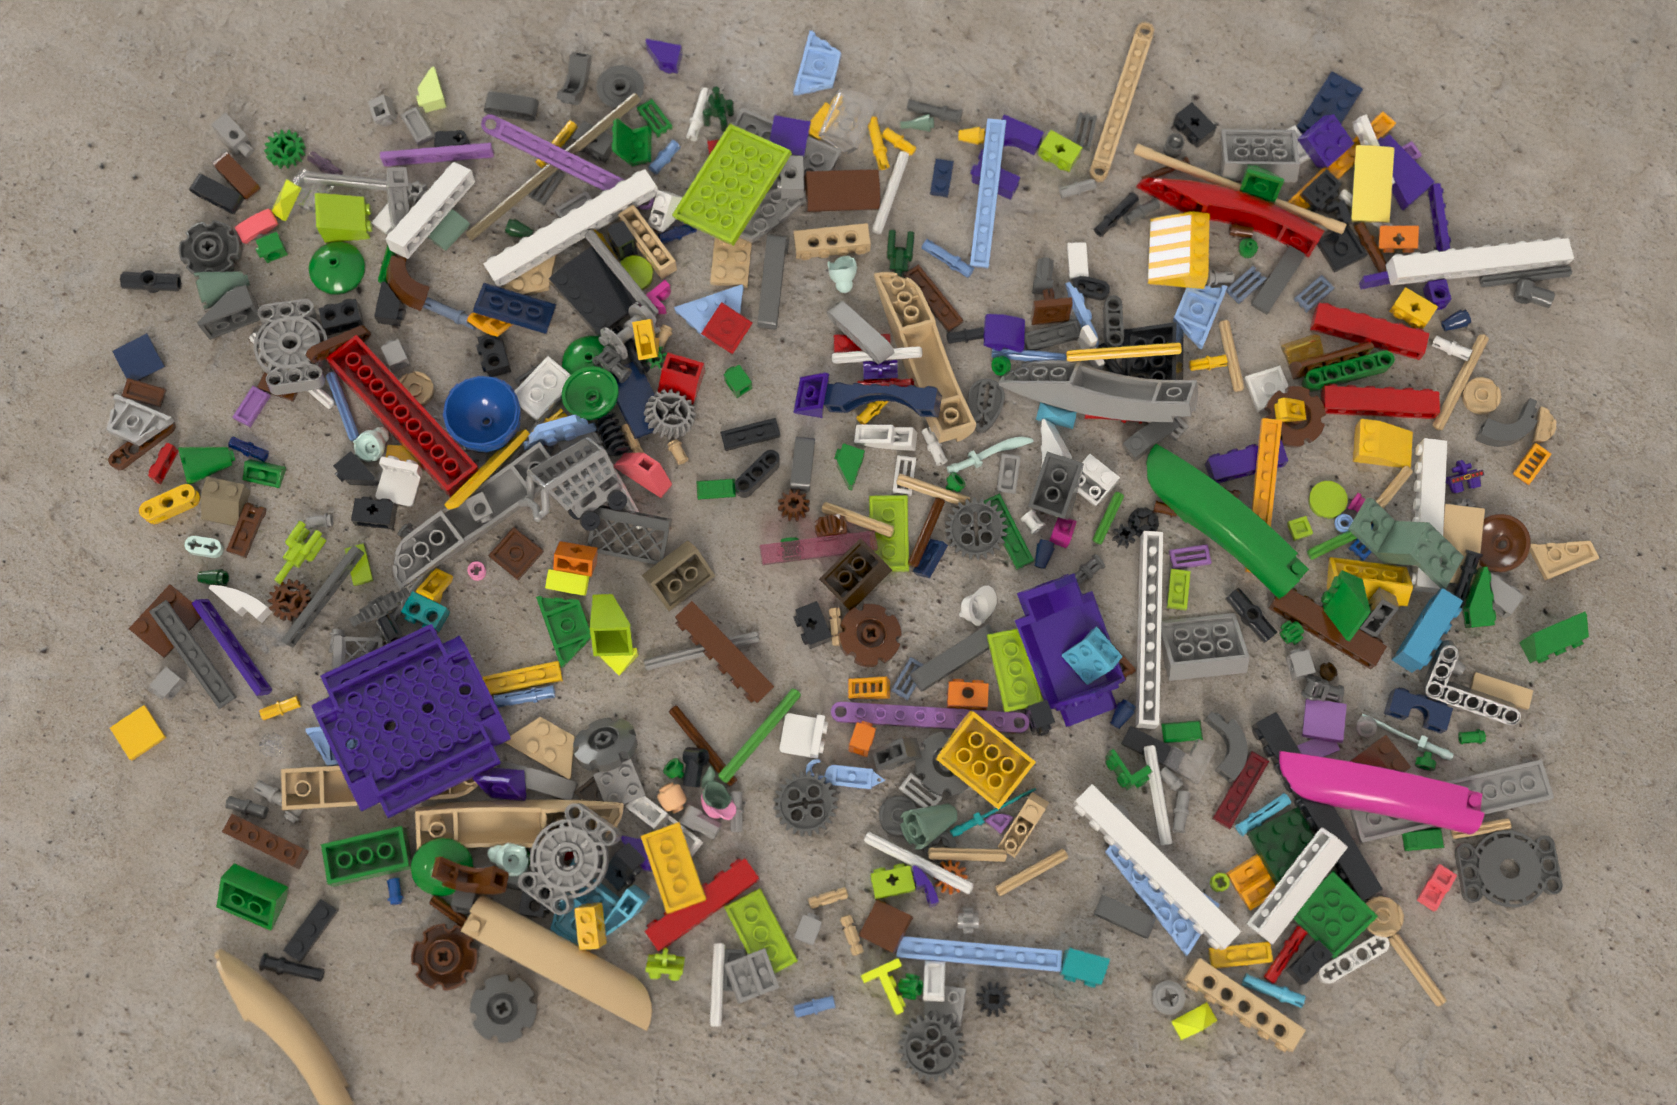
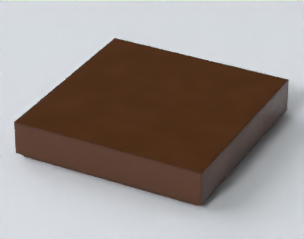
M513 527L488 557L519 581L544 551Z
M877 899L858 936L895 954L913 916Z

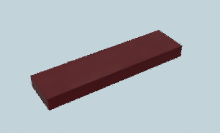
M1253 751L1250 752L1243 770L1233 781L1212 820L1229 830L1231 829L1269 763L1267 759Z

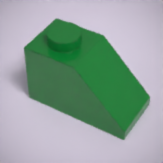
M843 443L841 449H837L834 459L837 460V468L848 490L852 491L865 456V450Z

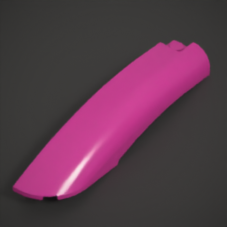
M1283 751L1279 753L1283 777H1286L1293 791L1308 800L1347 810L1352 809L1420 822L1469 835L1475 833L1482 824L1485 813L1481 812L1482 793L1468 790L1469 788L1348 761Z

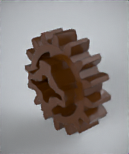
M288 579L287 584L282 582L280 587L274 585L273 587L276 591L269 592L273 597L268 599V602L272 604L269 609L272 612L275 611L273 615L277 618L280 616L282 621H285L287 618L288 621L293 622V618H298L308 605V602L312 600L309 597L311 591L309 589L306 590L307 586L304 583L300 585L301 582L299 580H295L293 583L291 579ZM282 609H283V610L288 609V610H290L291 612H283V611H281V610H282Z

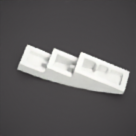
M645 796L633 800L626 805L628 810L653 830L678 823ZM681 825L692 857L703 842Z

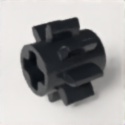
M1120 524L1119 530L1114 528L1113 533L1116 536L1112 538V541L1118 543L1117 547L1121 545L1127 549L1129 542L1134 544L1136 541L1132 538L1135 536L1136 531L1130 529L1131 525L1126 527Z

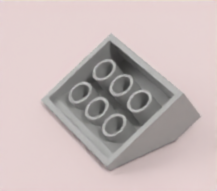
M1221 129L1222 177L1231 181H1242L1249 164L1285 179V183L1297 182L1300 160L1296 131Z
M1235 613L1161 621V646L1169 681L1247 673L1250 657Z

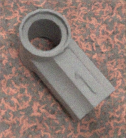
M691 805L687 806L679 821L684 827L692 831L696 830L713 840L722 826L721 823L704 815L702 811Z

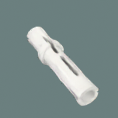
M701 88L693 117L689 120L690 126L686 137L687 139L690 138L691 141L698 140L700 128L704 125L702 112L704 109H707L708 98L712 94V91H708V88Z

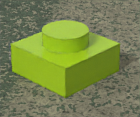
M1306 516L1287 522L1293 541L1313 534Z

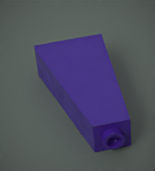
M1388 134L1384 139L1380 137L1377 141L1380 146L1394 148L1393 179L1395 183L1392 184V194L1400 208L1404 211L1424 194L1435 181Z

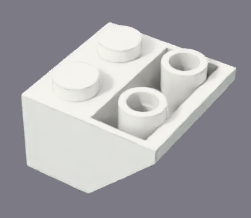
M1089 454L1082 462L1084 466L1078 493L1096 507L1117 485L1120 477Z

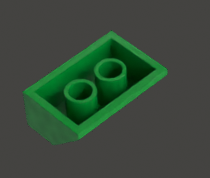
M1584 611L1533 633L1519 642L1529 663L1537 661L1540 664L1549 660L1548 656L1551 654L1559 656L1567 652L1565 648L1572 646L1575 649L1583 645V640L1589 637L1587 614Z
M233 863L220 879L216 907L271 931L286 903L289 887Z

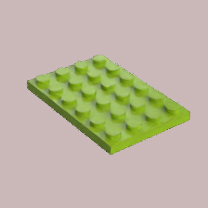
M729 124L672 216L689 226L734 246L790 158L791 151Z

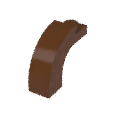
M396 253L395 257L391 256L387 266V283L402 303L421 311L430 287L413 280L406 271L407 258Z
M439 856L435 858L431 877L441 881L445 887L462 892L500 894L506 891L509 872L496 866L486 868L467 867Z

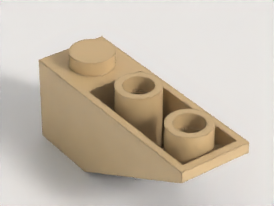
M1032 792L998 847L1005 849L1009 855L1015 858L1046 810L1049 802Z

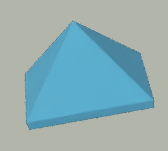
M1040 402L1036 420L1042 421V419H1045L1054 425L1073 429L1077 412Z

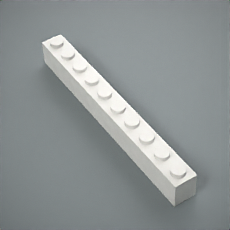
M646 169L637 171L629 179L618 182L612 189L605 190L595 199L586 201L583 206L572 209L564 217L557 218L547 227L538 229L535 234L522 238L518 244L505 248L502 253L490 257L483 264L496 286L502 287L582 240L589 230L597 231L618 219V214L630 206L634 205L636 208L657 195V186Z
M1556 237L1551 240L1543 241V239H1538L1528 243L1520 241L1515 244L1502 243L1498 246L1466 247L1462 250L1452 248L1443 252H1438V250L1425 254L1415 252L1406 256L1397 254L1386 264L1390 284L1399 285L1567 266L1574 259L1569 238L1561 239Z
M1143 531L1140 536L1135 728L1156 729L1159 726L1163 532Z
M1093 784L1073 803L1076 806L1074 808L1075 811L1082 817L1085 815L1090 820V826L1096 831L1100 830L1105 835L1103 837L1105 841L1111 846L1115 845L1119 849L1118 853L1126 861L1129 859L1134 864L1133 868L1140 875L1144 874L1149 879L1148 883L1155 890L1159 889L1164 894L1163 898L1170 905L1174 904L1179 909L1178 913L1184 919H1189L1194 924L1193 928L1202 935L1204 933L1209 938L1208 943L1214 949L1224 950L1241 933V930Z

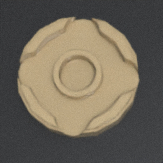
M415 371L410 374L407 373L399 379L401 384L423 407L432 400L434 385L426 374Z
M1484 377L1474 378L1466 384L1462 392V401L1472 413L1479 415L1489 414L1500 404L1501 391L1491 379Z
M1383 896L1373 897L1366 903L1378 915V918L1367 927L1369 932L1376 936L1389 937L1400 930L1404 922V914L1398 903L1396 904L1391 898Z

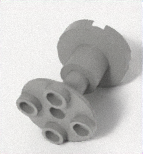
M638 302L629 307L628 312L631 319L624 323L622 331L615 334L612 330L605 327L600 331V343L604 347H611L622 360L628 357L624 343L631 337L635 339L632 322L652 319L655 336L660 332V327L655 326L657 322L655 316L646 306L642 305L640 307Z

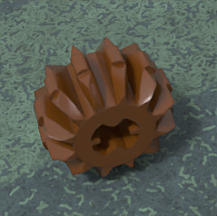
M789 489V495L782 493L783 499H778V504H780L778 511L782 512V518L788 516L789 522H791L792 517H795V521L798 522L799 516L805 518V512L810 511L808 507L810 500L806 499L807 495L805 493L800 495L799 489L796 490V493ZM791 503H795L797 508H792Z
M840 514L825 515L815 521V533L820 540H837V538H842L847 534V522L845 517Z

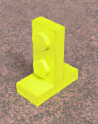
M899 958L860 976L864 984L879 977L895 1015L904 1012L903 1007H905V1003L901 995H896L894 990L897 987L893 976L889 977L887 973L902 966Z

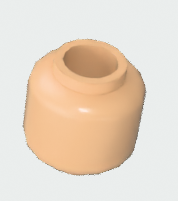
M673 782L661 787L657 795L665 812L672 811L673 814L684 809L683 804L687 801L681 786Z

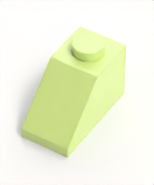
M431 67L417 88L419 95L416 96L419 107L423 106L425 113L446 107L435 67Z

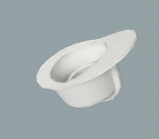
M982 586L973 595L964 598L959 616L976 626L982 625L995 610L997 597L994 589L990 586Z

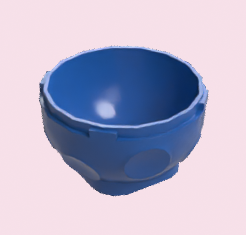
M477 376L465 379L459 384L457 383L449 391V395L445 400L443 418L448 433L455 441L470 450L486 453L506 446L514 437L520 427L521 409L516 393L504 380L496 377ZM489 420L490 422L489 424H484V421Z

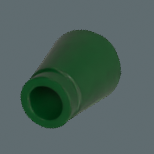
M509 219L505 233L511 237L524 238L533 235L534 230L517 219Z
M223 569L199 571L197 580L199 583L207 585L227 586L229 573Z

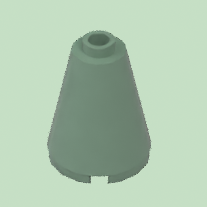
M242 272L194 273V277L199 278L197 279L196 286L201 303H206L203 306L204 310L213 307L233 288L244 285L250 286L248 276L243 275Z
M950 804L907 810L901 815L903 823L900 824L903 835L909 844L917 846L915 849H923L957 821L958 813L956 808Z

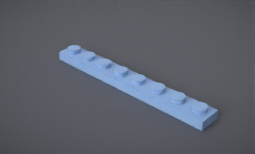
M987 118L970 261L971 267L989 269L1006 120Z
M903 937L897 949L896 957L1061 972L1062 951Z

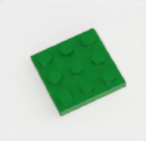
M1332 871L1321 881L1293 919L1315 941L1319 940L1333 954L1332 958L1335 959L1378 918V915Z

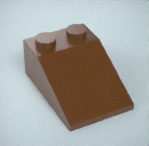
M1384 735L1348 761L1399 772H1406L1411 768L1410 764L1387 735Z

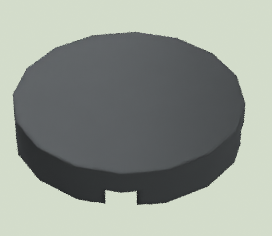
M893 796L882 804L879 811V822L888 834L896 837L904 836L900 824L903 823L901 815L903 812L917 809V807L907 797Z

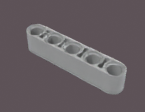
M844 301L839 302L827 311V315L832 323L877 364L882 363L895 353L891 344Z

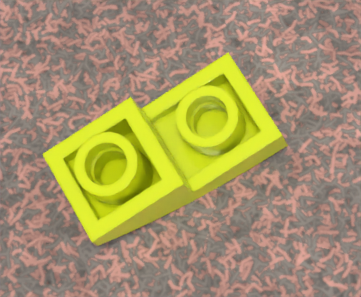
M548 569L545 589L586 596L590 576Z

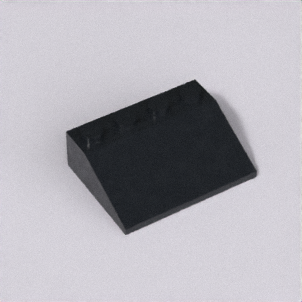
M590 246L548 278L553 288L598 337L601 336L600 331L602 328L605 327L611 330L629 314V307L637 302L593 246Z
M1177 322L1124 329L1122 347L1180 343L1181 354L1122 358L1123 375L1154 380H1183L1184 330Z

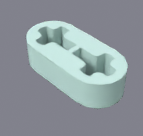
M200 536L188 537L184 545L190 554L209 558H218L224 551L223 545L218 540ZM197 542L201 547H195L193 550L191 544ZM214 545L217 546L218 549L214 550L213 553L207 548L214 547Z

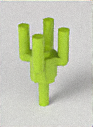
M302 521L297 523L285 541L289 548L282 558L287 562L274 579L275 582L281 584L292 567L300 568L305 559L309 562L314 560L327 541L321 537L322 533L315 530L307 543H304L310 531L304 528L306 524Z

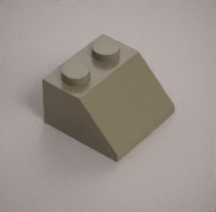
M206 477L201 493V519L236 527L251 491L244 484Z

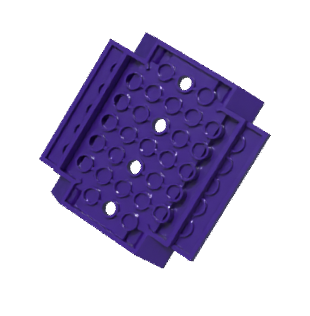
M432 624L320 675L329 697L311 705L361 812L380 803L387 818L501 764L494 747L511 740L501 714L462 638L458 636L442 644ZM463 686L471 688V692L468 695L460 694V689ZM432 704L434 709L430 713H425L422 711L423 706ZM391 721L396 723L394 730H385L386 723ZM353 739L358 741L356 748H347L348 741Z

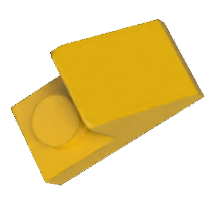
M647 319L632 322L638 359L658 357L659 338L655 337L653 320Z
M1281 398L1274 405L1276 420H1282V422L1306 420L1304 401Z
M436 568L417 588L416 593L440 604L442 593L452 583L453 576Z

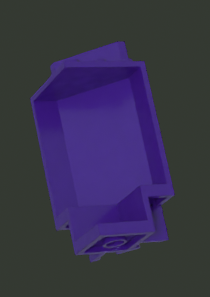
M1073 573L1018 592L1017 596L1025 616L1016 619L1015 623L1043 699L1048 700L1050 709L1056 708V711L1061 712L1066 727L1115 709L1117 704L1112 690L1119 688V684L1125 681L1119 662L1112 670L1090 684H1086L1062 657L1065 651L1081 642L1095 627H1098L1111 642L1093 591L1082 594Z

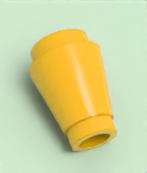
M974 127L959 130L958 140L977 145L985 143V128Z

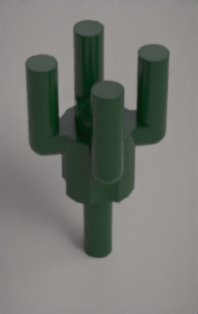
M715 86L712 89L713 93L708 98L709 108L704 109L702 112L704 125L708 127L711 125L710 116L719 118L721 131L725 132L728 127L725 114L727 113L729 117L734 116V103L731 99L725 100L724 95L720 93L719 87Z
M889 230L887 243V259L890 260L889 270L902 277V272L908 271V263L913 259L915 232H907L906 248L895 247L896 230Z

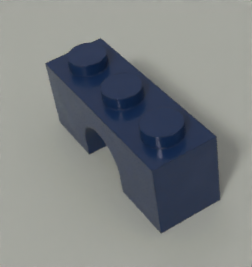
M1399 687L1390 692L1384 714L1403 721L1409 717L1411 709H1417L1424 717L1422 728L1442 734L1448 729L1453 708L1448 707L1447 703L1441 701L1434 702L1428 700V697L1425 695H1414L1409 693V690Z

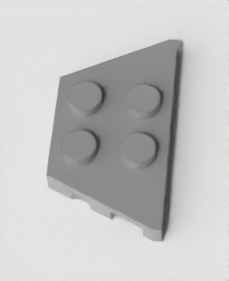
M115 394L113 398L115 406L110 411L107 431L116 437L140 446L173 424L174 420L168 415Z

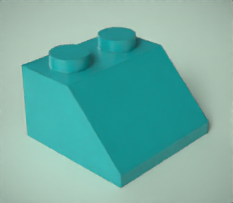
M1069 948L1064 951L1059 975L1064 976L1063 980L1075 983L1076 980L1084 982V986L1096 988V985H1102L1110 959Z

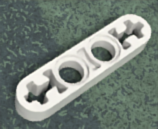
M1376 935L1370 937L1327 962L1317 972L1318 979L1324 984L1335 982L1386 952L1389 948V940L1386 937ZM1376 939L1383 941L1382 949L1380 947L1373 950L1369 948L1377 943ZM1359 948H1363L1367 952L1365 960H1360L1356 954ZM1342 958L1347 959L1350 963V967L1347 970L1341 969L1339 965ZM1335 968L1340 973L1339 975L1337 972L1330 974L1331 979L1323 977L1324 969L1329 971Z

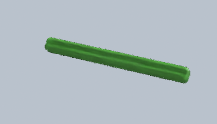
M793 688L719 773L718 777L721 781L727 783L791 709L801 697V693Z

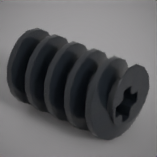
M615 413L606 414L595 422L598 433L601 435V441L604 442L603 446L606 448L607 455L618 456L631 449L630 446H624L628 442L627 439H621L625 436V433H618L622 430V426H615L620 422L619 419H613L616 416Z

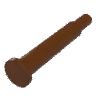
M1187 156L1184 157L1183 160H1180L1184 163L1190 164V161ZM1165 166L1142 176L1141 179L1157 178L1176 169Z

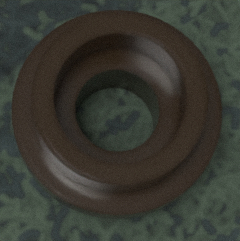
M1331 662L1320 665L1319 673L1321 677L1330 682L1333 681L1338 675L1336 667Z

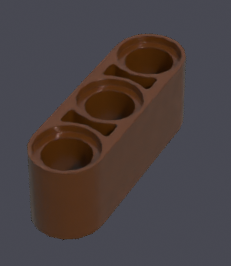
M225 152L212 162L215 169L246 201L261 189L255 180L228 152Z

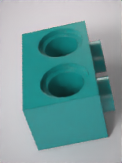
M412 591L401 613L405 616L404 619L412 624L418 622L422 624L421 628L432 624L435 631L439 633L450 611L446 607ZM415 606H420L419 612L412 613V609ZM431 615H438V618L434 622H429V618Z

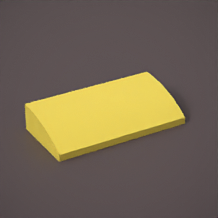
M1356 145L1352 222L1390 223L1394 148Z

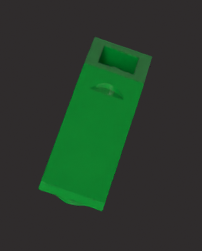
M1488 567L1478 568V572L1473 579L1463 606L1465 628L1495 625L1496 612L1492 605L1494 594L1490 589L1491 573Z

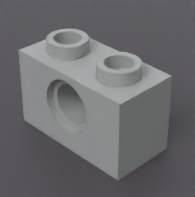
M790 156L779 174L781 175V180H777V191H781V198H803V156Z

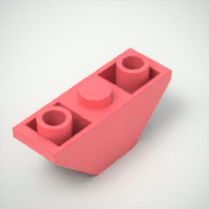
M624 453L614 464L615 469L660 498L672 486L660 463L645 453Z

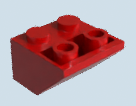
M667 353L661 371L658 392L661 393L664 389L668 393L672 389L673 393L676 394L679 391L680 396L686 395L685 400H691V405H694L705 374L704 363Z

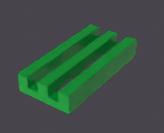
M653 99L637 107V111L657 138L662 133L665 134L668 129H673L672 124ZM649 105L653 107V109L656 111V113L659 115L662 121L666 124L665 126H663L661 122L658 120V118L654 115V113L648 107ZM643 109H645L647 113L651 116V118L660 128L659 130L656 128V126L653 124V122L650 120V118L647 116Z

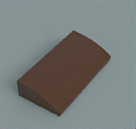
M879 169L806 171L803 176L807 212L879 210L880 208Z
M1370 342L1361 343L1292 362L1288 367L1293 380L1305 377L1310 370L1369 355L1374 345Z

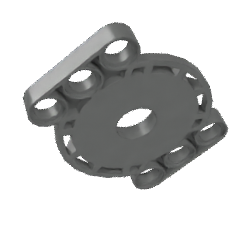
M1502 830L1484 837L1475 848L1468 843L1458 845L1455 849L1454 854L1463 899L1468 903L1478 902L1484 896L1496 905L1506 908H1517L1535 901L1543 891L1548 895L1558 894L1562 891L1563 882L1554 840L1549 836L1544 835L1533 841L1523 833ZM1499 834H1509L1508 837L1499 839L1497 837ZM1515 835H1516V836H1519V837L1525 839L1526 841L1523 842V841H1521V840H1519V839H1516V838H1514V837H1515ZM1491 838V842L1485 846L1482 845L1487 839ZM1542 839L1549 843L1547 851L1540 848L1539 843ZM1462 847H1466L1470 851L1468 858L1461 856L1460 850ZM1505 859H1511L1518 865V875L1513 879L1506 878L1501 873L1500 865ZM1545 860L1552 862L1553 868L1551 871L1544 868L1543 863ZM1466 867L1471 868L1474 872L1471 879L1464 876V869ZM1549 880L1556 882L1557 889L1555 891L1548 889L1547 883ZM1469 888H1474L1477 891L1475 899H1471L1468 896L1467 891ZM1533 892L1536 893L1531 899L1527 901V896L1531 895ZM1492 897H1495V898H1497V899H1500V900H1502L1503 902H1499V901L1495 900V899L1492 898ZM1519 900L1521 903L1510 904V901Z

